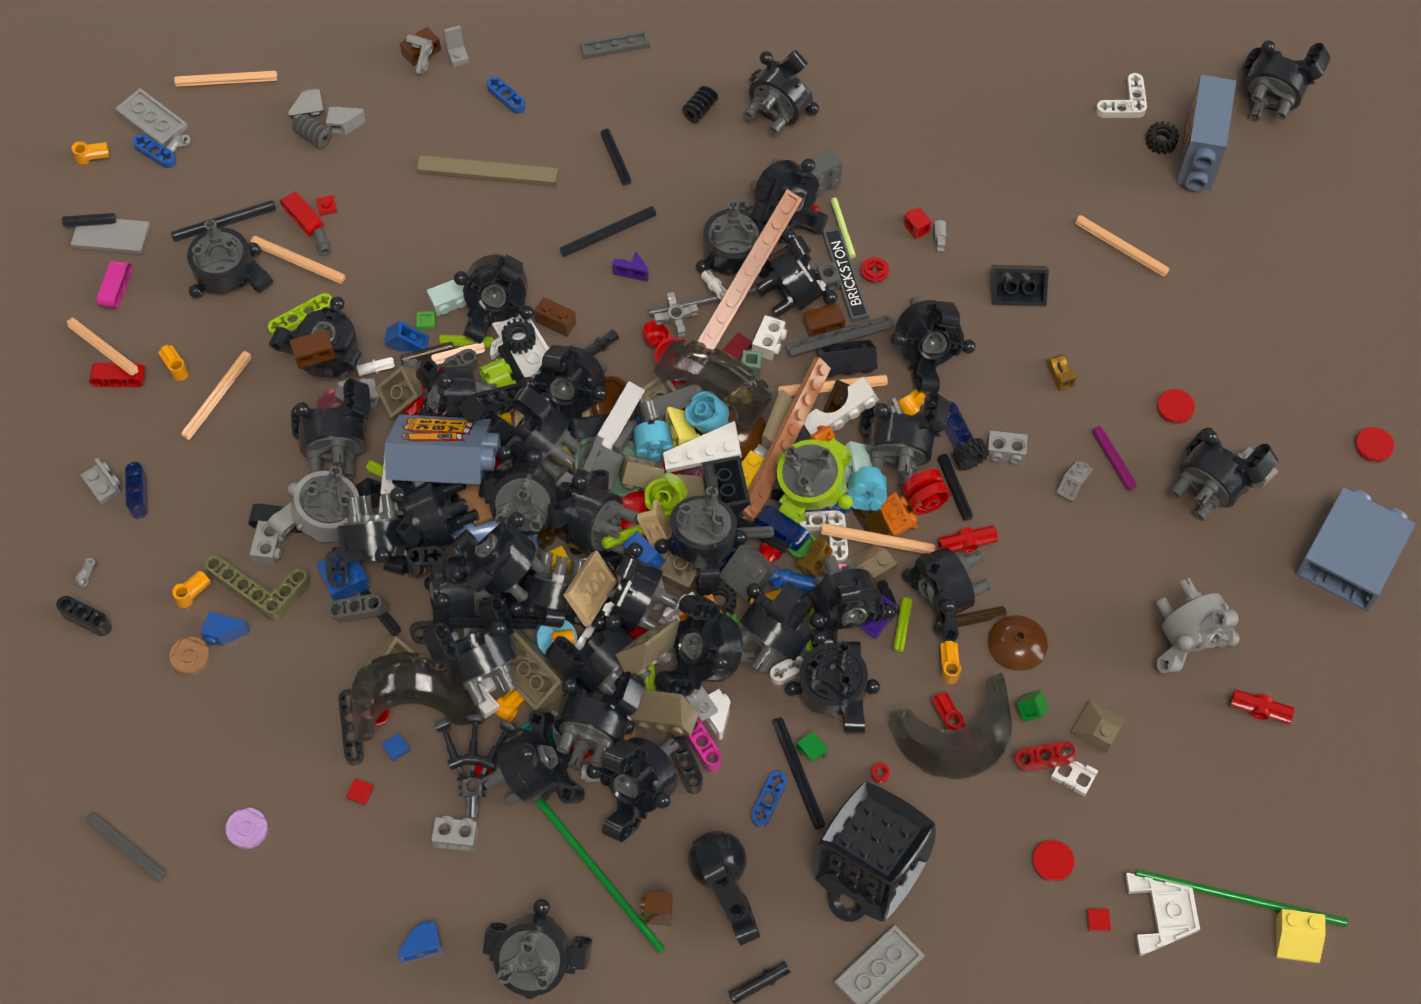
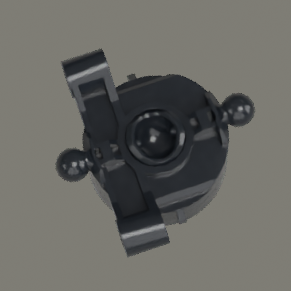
M786 230L782 235V239L787 243V246L767 259L773 271L768 273L769 276L756 283L757 289L762 296L774 288H779L784 294L785 300L772 308L777 317L796 305L802 310L821 296H823L826 304H834L837 301V294L829 289V285L826 286L824 281L817 278L820 276V272L812 269L809 265V261L812 260L809 256L811 249L801 235L797 237L793 230Z
M392 480L395 488L390 492V499L397 503L398 510L402 511L404 515L400 524L396 527V531L407 547L415 546L421 540L422 543H437L442 548L451 544L460 535L459 530L463 529L465 525L480 520L476 509L459 515V513L469 510L468 505H464L466 503L464 498L451 503L450 495L465 490V484L448 483L439 485L437 482H426L415 487L412 481ZM436 549L433 550L432 557H435V554L438 553Z
M841 641L840 643L822 644L812 649L801 663L799 683L789 681L786 683L784 690L788 696L793 697L800 694L801 700L813 712L832 715L833 718L844 714V734H865L863 699L866 692L870 695L877 694L880 691V683L875 679L867 681L868 671L861 657V642Z

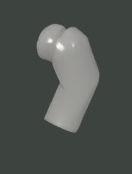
M186 134L175 136L166 148L174 153L177 148L188 146L190 144V137Z
M87 558L82 569L75 577V582L80 587L88 585V579L95 565L94 559Z

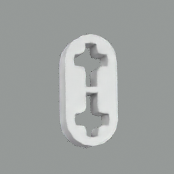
M798 656L795 661L786 659L772 667L770 671L771 681L776 685H782L799 676L803 658ZM794 662L795 664L800 663L799 669H797L796 667L792 668ZM776 672L779 674L783 673L782 678L779 676L775 677Z

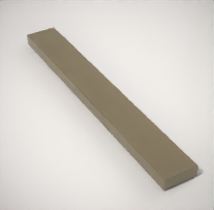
M422 155L419 157L417 173L550 186H556L559 172L558 168Z

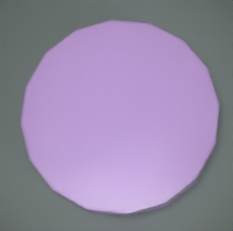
M254 808L235 811L226 823L228 840L240 849H251L258 846L265 839L268 832V823L265 816Z

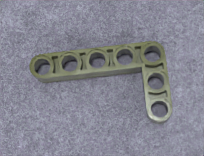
M211 555L204 561V566L213 580L271 621L280 620L310 587L307 573L301 568L292 570L276 589L269 593L217 555ZM248 586L246 589L240 590L242 587ZM277 607L276 610L270 611L271 608Z

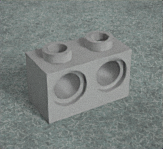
M990 431L987 440V448L990 453L987 459L994 462L1006 461L1013 464H1024L1028 435Z
M258 521L249 555L253 564L276 566L277 560H280L282 555L281 544L285 542L286 535L284 537L279 536L267 524V521Z
M450 816L436 817L431 840L434 848L475 852L479 830L478 824L470 818L457 820ZM443 829H450L448 834H440ZM464 831L471 832L468 837L461 836Z

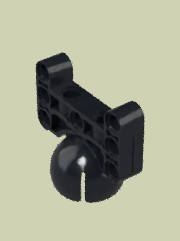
M719 830L711 831L693 841L688 854V867L698 883L714 890L732 924L735 936L740 946L760 938L748 899L736 883L742 877L746 867V852L739 839L731 833L727 832L726 834L724 831Z

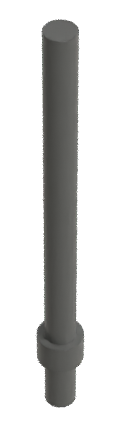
M750 287L746 295L756 293L755 287ZM711 295L677 304L685 308L693 304L700 306L718 302L722 299H719L716 295ZM669 305L648 309L649 316L668 312Z

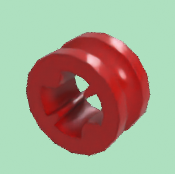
M884 763L875 764L871 771L872 780L879 784L885 783L890 775V769ZM878 769H881L882 772L885 771L883 777H879V774L876 775Z

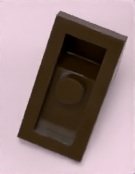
M840 380L835 381L824 408V413L835 412L844 406L848 398L849 384Z
M853 509V514L864 531L889 534L880 509L877 511Z
M548 526L537 537L538 547L545 550L548 545H552L556 537L566 542V527L551 528Z

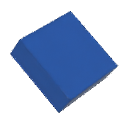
M400 733L382 743L383 748L392 761L397 760L410 751Z

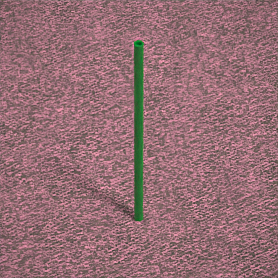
M543 799L535 802L658 953L662 952L665 949L662 943Z
M1137 869L1135 875L1143 878H1153V880L1159 882H1170L1191 887L1195 892L1275 911L1285 909L1324 914L1326 923L1346 927L1348 923L1347 918Z

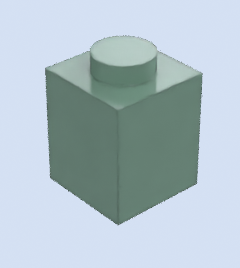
M743 350L741 376L743 378L760 379L762 352Z

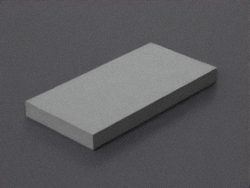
M141 88L115 108V112L164 147L175 136H178L188 128V124Z
M116 219L114 224L76 226L71 247L75 249L143 254L151 225L147 221Z
M894 925L834 981V984L853 1004H876L925 955Z

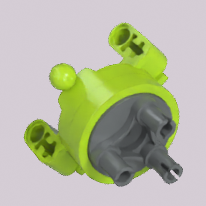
M834 438L829 442L826 440L824 442L820 440H804L788 446L783 454L777 456V478L784 493L779 500L782 503L778 512L781 520L787 521L796 530H799L797 526L800 525V522L807 519L805 510H820L828 506L833 507L837 502L841 509L846 510L852 507V497L844 494L846 489L845 468L852 459V454L848 447Z

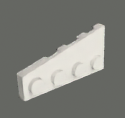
M735 421L664 452L663 456L667 473L702 466L703 462L735 456L742 458Z

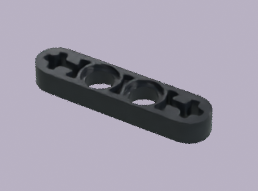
M346 689L338 697L344 756L350 765L356 766L364 759L361 723L357 716L358 699L353 690ZM347 696L351 697V708L347 707V703L345 701ZM352 713L356 715L354 721H345L347 714ZM351 732L358 734L354 741L347 740V735ZM354 746H355L356 753L358 754V755H356V759H352V757H351V755H352V748H351V747H354Z

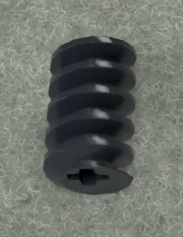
M709 86L699 87L698 91L682 108L686 119L691 123L697 124L703 118V115L707 113V110L718 100V94Z

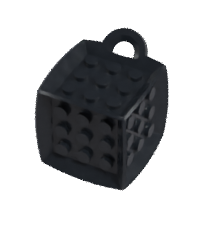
M867 781L863 782L850 795L836 813L824 832L814 857L815 880L829 891L828 903L833 914L847 922L857 921L864 915L882 922L886 921L901 904L920 876L932 852L936 835L935 823L925 814L900 797ZM841 893L856 901L858 906L853 910L845 909L840 903Z

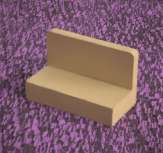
M653 500L652 510L637 514V520L649 543L655 546L656 541L659 539H666L668 541L669 521L658 500Z

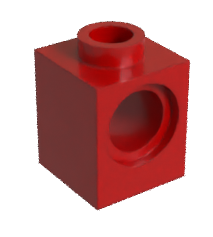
M918 207L914 210H909L905 214L903 225L916 240L930 232L932 221Z

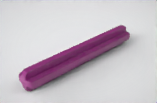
M1095 427L1093 434L1126 489L1132 490L1136 488V481L1103 427Z

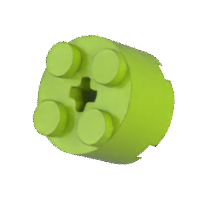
M503 358L479 367L482 380L487 381V384L496 383V388L516 383L510 376L512 370L509 364H506Z
M669 472L661 474L654 478L645 489V504L651 511L653 500H658L665 515L670 516L675 506L687 498L688 490L678 476Z

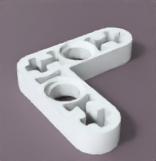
M1138 73L1130 74L1127 80L1128 100H1101L1097 104L1096 114L1102 118L1143 117L1147 109L1143 77ZM1138 93L1141 97L1136 98L1132 94ZM1117 107H1124L1126 110L1119 111Z
M840 511L805 512L807 518H809V525H806V521H802L797 526L799 530L796 531H821L822 524L826 522V517H828V524L846 527L845 516ZM834 517L838 518L839 523H835ZM820 518L822 523L815 525L812 523V519ZM829 536V545L833 549L832 555L836 557L837 563L841 564L848 558L847 539L843 538L841 541H835L832 536ZM837 547H840L842 557H838Z

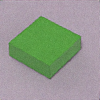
M435 311L417 312V330H435Z

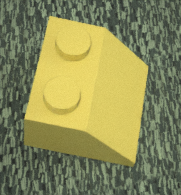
M673 407L667 408L666 422L670 425L674 448L700 437L699 433L696 434L695 427L686 420L685 411Z
M1282 909L1276 916V958L1320 963L1325 940V915Z

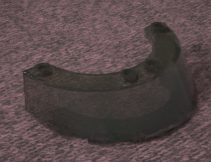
M684 339L676 340L668 345L654 373L658 374V377L664 381L685 380L700 385L706 391H712L717 394L716 396L719 399L726 401L736 413L739 426L745 430L752 431L772 400V392L767 390L769 387L762 378L755 377L753 374L755 371L749 366L718 348L712 350L706 348L704 343L694 340L691 343H685Z
M392 653L373 659L371 664L362 667L358 671L351 688L353 729L356 742L371 740L375 735V723L378 717L387 709L397 705L421 704L429 706L443 713L455 725H468L467 716L475 714L477 705L474 706L468 690H465L463 684H455L447 666L441 668L433 659L420 657V653Z
M1002 672L987 679L985 685L987 694L985 708L973 723L957 730L933 728L923 723L911 710L906 708L890 712L888 727L898 748L907 760L920 767L925 773L935 777L942 776L951 779L970 778L985 772L995 765L1006 751L1012 733V716L1007 686Z

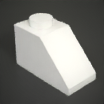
M718 689L708 695L717 707L718 713L706 721L717 738L721 740L724 736L731 702L728 696L722 694Z

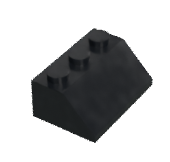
M992 264V304L1047 306L1049 269L1047 266Z
M870 339L835 343L816 349L817 357H820L831 368L827 377H835L839 373L852 375L856 371L870 373L873 372V369H878L876 346Z
M740 456L702 463L706 489L713 486L712 492H714L716 487L718 489L717 499L726 503L733 510L735 516L751 504Z

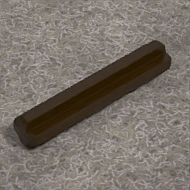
M450 341L400 356L402 364H404L406 359H417L418 362L430 359L433 354L454 349V345Z
M1004 606L955 616L957 628L1005 618L1007 611Z

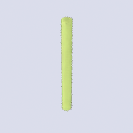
M832 198L830 201L850 259L855 258L856 254L837 198Z

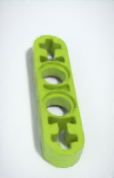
M327 293L320 294L271 320L268 323L270 335L273 336L274 327L276 326L284 327L290 331L296 329L307 315L304 313L307 308H312L314 311L322 310L323 307L330 308L332 296ZM290 317L298 318L297 321L293 323L288 321Z

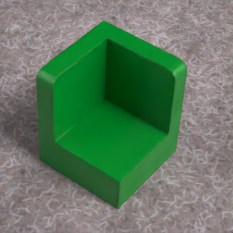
M1042 690L1023 694L1017 702L1024 722L1042 718L1048 710Z
M813 731L797 742V752L801 756L806 754L812 762L820 756L825 758L828 755V748Z

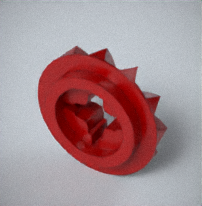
M871 257L862 263L860 271L862 277H865L867 281L871 280L874 283L876 281L882 282L883 279L888 277L889 265L881 258ZM874 266L877 268L876 274L873 273Z

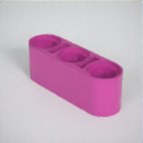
M110 261L97 295L98 306L115 309L119 307L132 273L131 263Z
M697 718L695 724L697 728L692 731L691 736L684 735L704 769L712 773L717 772L721 767V753L700 719ZM704 741L707 745L702 747L698 746L697 743ZM709 758L717 759L715 763H710L707 760Z

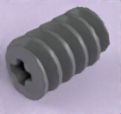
M308 114L298 116L292 124L294 132L308 139V141L320 149L326 146L331 136L330 128H326L325 125L311 118Z

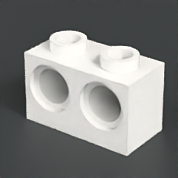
M765 315L752 343V351L762 352L763 358L773 360L775 354L778 355L780 352L781 340L786 338L788 332L785 329L786 322Z

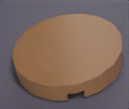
M190 636L183 640L180 639L171 647L169 653L170 663L179 674L194 675L201 672L208 665L210 650L206 643L198 637Z

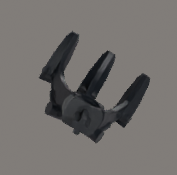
M469 714L467 721H469V724H473L472 738L469 743V754H465L462 757L461 755L458 756L448 731L452 723L445 718L436 722L434 728L438 732H443L450 760H448L451 770L457 769L460 776L457 777V781L463 782V785H459L458 789L462 790V793L459 794L460 797H467L466 818H478L479 797H486L483 791L488 790L484 786L485 782H483L482 778L487 776L490 770H494L497 764L494 760L497 757L498 744L505 740L509 733L512 734L516 731V724L507 720L501 721L500 729L503 730L501 736L491 748L488 756L481 757L477 754L479 725L485 722V718L482 714ZM463 765H470V777L468 778L462 767ZM477 765L484 767L479 778H477ZM473 780L477 781L478 789L475 792H470L468 784Z

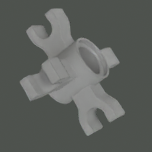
M674 292L667 293L668 312L654 314V320L658 325L669 322L675 326L678 338L685 337L684 318L698 316L697 304L683 308V306L677 304ZM673 313H679L680 316H679V317H674V316H672V314H673Z

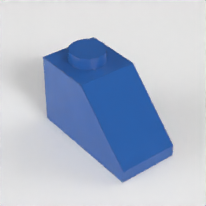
M398 321L386 328L384 344L400 352H414L428 347L429 336L402 321Z
M638 531L623 543L626 548L631 543H639L643 547V553L637 559L658 569L666 561Z
M209 612L200 633L207 644L223 646L248 634L250 629L246 621Z
M425 921L413 928L398 952L401 964L443 952L435 922Z

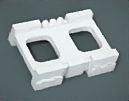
M1074 761L1068 765L1072 768L1070 775L1064 777L1058 773L1059 767H1056L1050 779L1059 784L1064 783V786L1067 785L1068 788L1074 789V792L1085 797L1098 773V770L1089 765L1084 767L1083 764ZM1079 774L1090 777L1087 787L1076 783Z

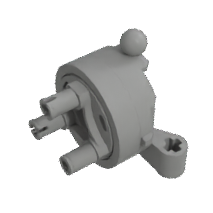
M1190 578L1184 579L1178 584L1187 597L1185 605L1174 612L1166 598L1156 602L1157 607L1165 618L1162 630L1173 646L1157 660V668L1162 673L1181 671L1189 652L1202 651L1206 648L1211 649L1215 646L1224 648L1226 645L1235 646L1240 640L1239 634L1233 629L1239 620L1236 611L1229 609L1222 596L1218 593L1202 596L1201 592H1198L1196 587H1194Z

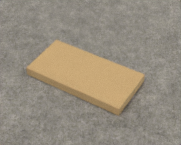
M597 550L589 555L563 594L585 627L591 625L608 598V592L612 591L617 583L616 578Z

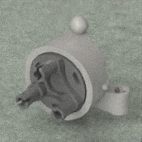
M332 466L329 471L313 472L301 479L299 483L292 482L289 484L287 490L289 495L293 497L292 502L272 515L267 522L279 536L284 537L297 525L298 530H302L318 542L339 541L337 526L347 523V516H349L346 498L358 497L359 493L354 484L342 475V468L338 466V469H336V466Z

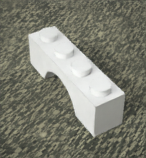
M862 377L848 387V398L842 408L832 413H824L815 409L808 414L804 425L810 435L818 431L817 427L819 425L830 426L833 431L839 430L846 422L857 418L865 409L872 408L879 401V398L867 380Z

